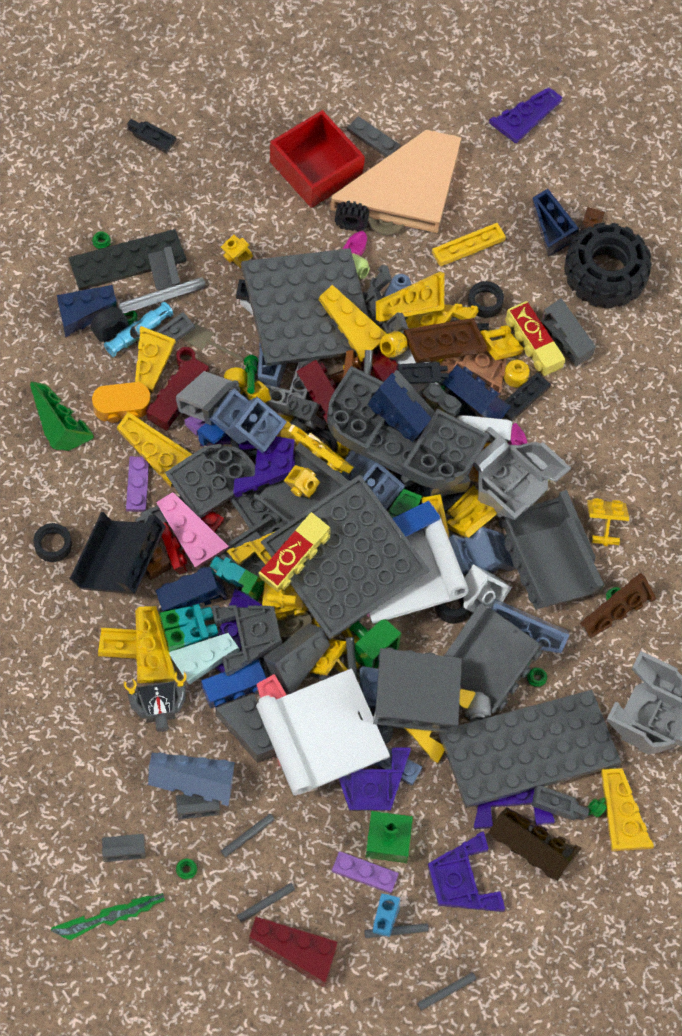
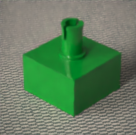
M386 619L380 620L370 630L361 624L360 621H357L350 627V631L360 638L355 643L356 661L362 667L376 669L379 667L378 655L380 648H393L395 650L399 648L401 632Z
M371 811L365 858L407 863L413 816Z

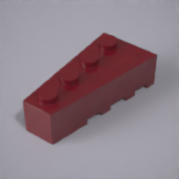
M314 360L296 372L314 402L319 404L318 409L327 422L329 402L337 386L332 378L328 380L325 373L328 371L324 364Z
M255 917L249 935L250 944L325 988L337 950V941L259 917Z

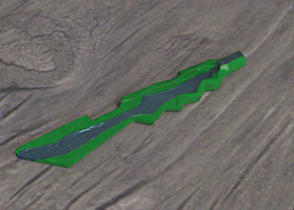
M163 893L155 896L133 899L129 904H119L102 909L99 915L86 920L82 916L51 928V932L71 941L102 923L112 926L118 920L127 921L129 917H137L141 912H149L153 905L165 901Z

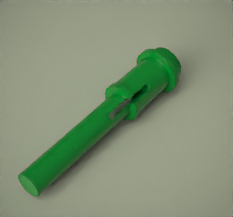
M252 354L244 358L245 371L247 373V392L249 394L255 392V374L257 373L259 363L258 358Z

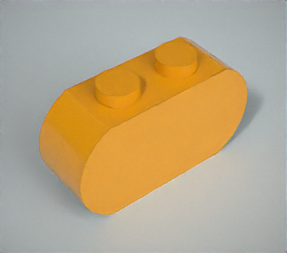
M140 382L100 386L94 391L92 396L95 415L100 420L109 421L110 423L120 421L127 412L137 418L144 417L147 414L146 409L151 403L148 388Z

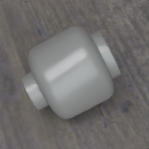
M475 692L476 694L469 707L465 709V716L471 722L491 716V699L482 692Z

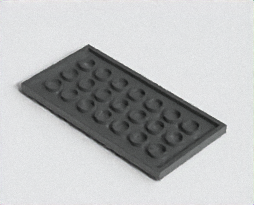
M592 690L459 725L455 734L439 732L465 808L534 790L537 785L544 787L620 766L621 764Z

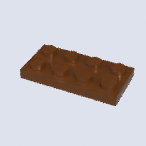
M474 318L405 329L403 333L416 363L483 353L487 350V345Z

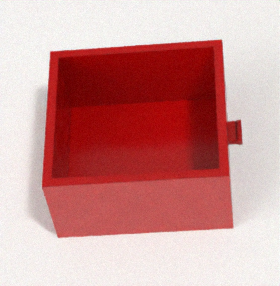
M323 110L270 141V163L310 208L334 195L360 177L364 172L365 156Z

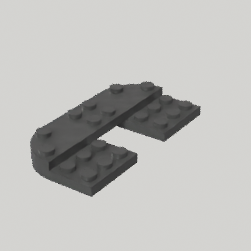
M351 366L333 393L327 412L328 427L339 443L426 487H451L460 483L468 476L473 464L488 441L489 434L437 409L419 440L411 442L403 437L399 431L385 425L386 420L379 414L374 413L367 405L384 382Z
M221 444L204 447L165 472L185 504L200 519L228 500L232 502L249 529L227 543L230 549L262 538V536L275 532L284 526L282 522H275L267 510L262 511L255 505L254 495L257 494L259 496L268 486L267 484L259 486L256 491L249 490L243 492V496H234L235 478L252 477L255 475V465L252 460L236 447L222 446ZM227 550L220 554L223 560L227 557L236 563ZM256 553L240 565V567L258 577L260 570L265 566Z

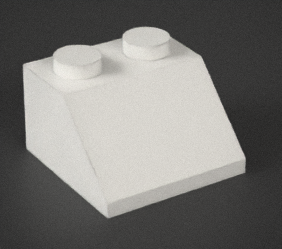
M473 564L464 578L469 589L467 595L463 597L464 608L473 613L481 603L491 608L495 599L503 602L512 587L499 577Z

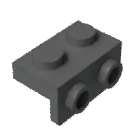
M295 396L290 397L284 414L292 418L291 422L303 423L312 430L316 428L324 430L327 422L315 415L319 408L318 403Z

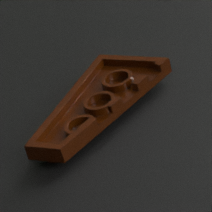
M640 572L605 603H602L593 613L585 617L580 625L589 638L612 626V621H621L626 618V613L629 611L641 609L644 602L648 600L652 602L657 599L646 577Z

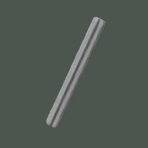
M202 277L121 302L118 308L123 313H127L205 287V281Z

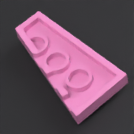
M173 492L156 502L196 569L230 549Z

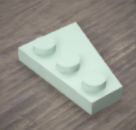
M229 633L171 651L169 654L183 676L184 671L186 672V681L190 685L223 663V656L238 653L240 650Z

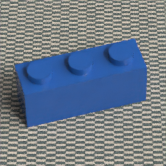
M255 660L230 676L223 672L201 680V687L210 709L213 707L217 708L227 704L229 701L244 698L248 694H259L256 684L266 679L259 660Z

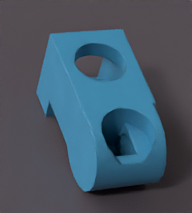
M381 893L373 926L374 934L386 937L391 936L393 924L400 908V897Z

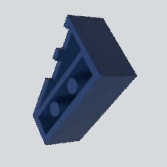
M391 373L367 405L374 413L379 414L390 426L396 428L403 437L413 442L432 418L416 400L413 402L406 394L408 390L405 387L401 388L394 380L396 376Z

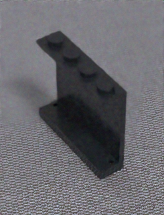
M101 512L71 574L70 580L83 590L135 594L166 526L156 515H149L146 523L112 521L104 512Z

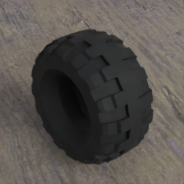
M604 222L597 223L593 228L589 226L580 231V234L571 241L565 259L564 272L567 276L569 287L572 291H576L578 298L582 301L584 299L589 301V305L595 307L601 305L604 308H613L614 305L621 307L629 304L630 300L632 301L641 295L651 272V254L639 234L635 235L631 228L627 226L624 228L619 226L618 223L612 222L610 225H605ZM598 255H611L618 258L623 263L624 268L617 271L604 270L593 261V258Z

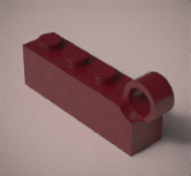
M182 347L177 351L178 372L169 378L168 385L165 389L162 388L159 391L155 402H151L146 409L147 420L165 431L169 429L181 413L178 410L176 396L202 372H209V366L197 360L195 351L190 347ZM184 355H189L192 357L188 361H183L180 359Z

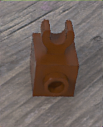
M160 546L155 549L145 571L150 581L171 569L168 552H163Z

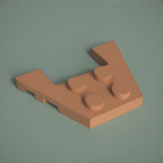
M487 350L483 353L448 358L440 364V366H448V371L441 373L450 374L456 365L462 369L466 366L473 372V377L481 378L490 386L489 389L492 387L501 394L507 358L495 360Z

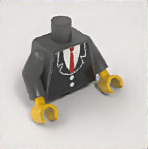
M176 671L174 675L175 681L136 687L137 683L133 678L132 687H127L126 681H124L123 686L129 691L127 695L132 710L140 718H145L146 723L155 722L156 731H167L169 729L167 720L175 719V714L181 711L186 700V685L184 682L187 674L184 671V678L180 680L177 678Z

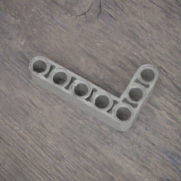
M314 360L299 362L296 371ZM295 372L290 390L264 384L271 396V400L265 404L273 411L284 413L291 396L307 400L309 394L297 372Z

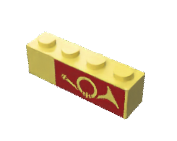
M528 301L508 309L505 318L506 324L513 328L515 338L524 345V351L528 357L533 359L535 369L541 372L543 376H546L563 368L564 356Z
M311 512L260 570L259 577L275 591L285 590L291 583V577L294 574L298 575L302 571L304 562L307 559L311 560L316 555L318 546L321 543L324 545L331 536L330 527Z

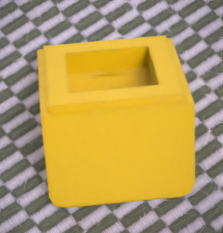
M261 381L255 382V392L253 394L247 392V387L243 389L249 400L256 397L264 403L271 400L268 388Z

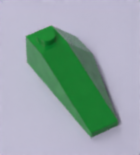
M31 381L30 387L45 437L53 449L69 451L94 438L86 423L82 419L77 422L71 416L74 411L59 404L61 399L46 384Z

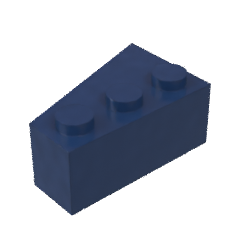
M548 188L533 197V210L549 257L570 245L573 238L578 236L579 228Z
M113 285L57 295L65 338L80 329L86 328L102 311L117 307Z
M456 365L450 372L449 378L443 381V384L484 417L502 419L511 406L498 397L500 393L492 387L490 389L485 387L487 383L479 377L475 379L472 376L473 372L466 366L462 369Z
M211 567L200 568L194 574L184 575L179 580L173 583H165L161 588L156 589L163 612L192 607L203 602L205 606L210 605V600L221 597L223 601L229 599L223 580L216 575V572Z

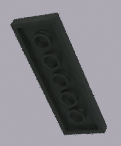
M176 229L68 257L79 291L151 272L148 254L162 251L166 247L171 246L175 265L187 262Z

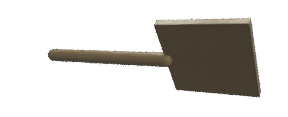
M194 323L195 329L189 332L183 339L201 350L208 343L244 361L243 357L210 341L214 333Z

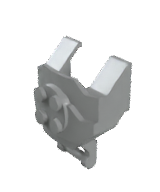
M491 427L487 428L485 433L490 435L488 440L494 441L479 454L473 464L479 473L478 500L485 505L493 507L499 518L505 516L513 520L520 516L548 490V479L557 482L571 470V467L544 442L508 445L507 441Z
M640 651L632 670L644 683L635 686L624 709L615 701L607 721L622 736L621 740L649 755L674 749L676 745L682 746V675L677 671L678 668Z

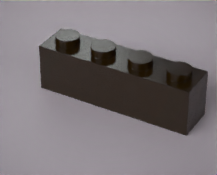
M508 807L499 814L488 832L496 841L504 843L513 853L521 855L530 865L538 867L547 877L556 881L563 876L582 849L577 845L572 848L565 843L566 839L561 836L555 838L549 835L548 829L541 825H531L530 819Z

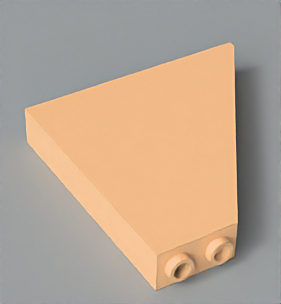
M425 130L332 195L330 210L336 211L338 204H341L343 201L345 203L347 201L351 203L356 201V204L360 202L362 206L365 205L366 209H369V217L375 220L381 219V221L389 223L392 221L393 224H404L403 226L438 233L460 149L461 137Z

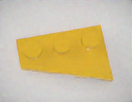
M140 326L135 382L143 383L149 391L154 392L176 343L175 339Z

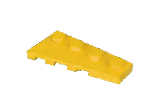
M127 412L117 426V430L171 487L172 483L165 472L192 454L129 412Z
M138 607L135 610L137 684L172 682L175 680V672L157 607Z

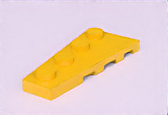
M441 271L376 301V320L379 322L389 320L397 312L403 313L404 317L443 310L444 273Z
M333 285L320 295V303L331 319L335 320L338 329L346 336L352 349L354 348L362 362L365 359V350L374 351L379 346L380 339L386 333Z
M623 769L602 770L601 777L605 804L607 805L606 814L611 851L653 849V842L650 840L646 825L642 821L639 813L640 810L633 799L632 791Z

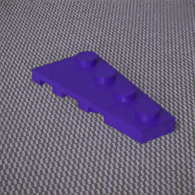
M548 87L531 96L528 101L524 103L522 101L513 109L503 111L500 116L490 118L489 124L516 144L562 102V96Z

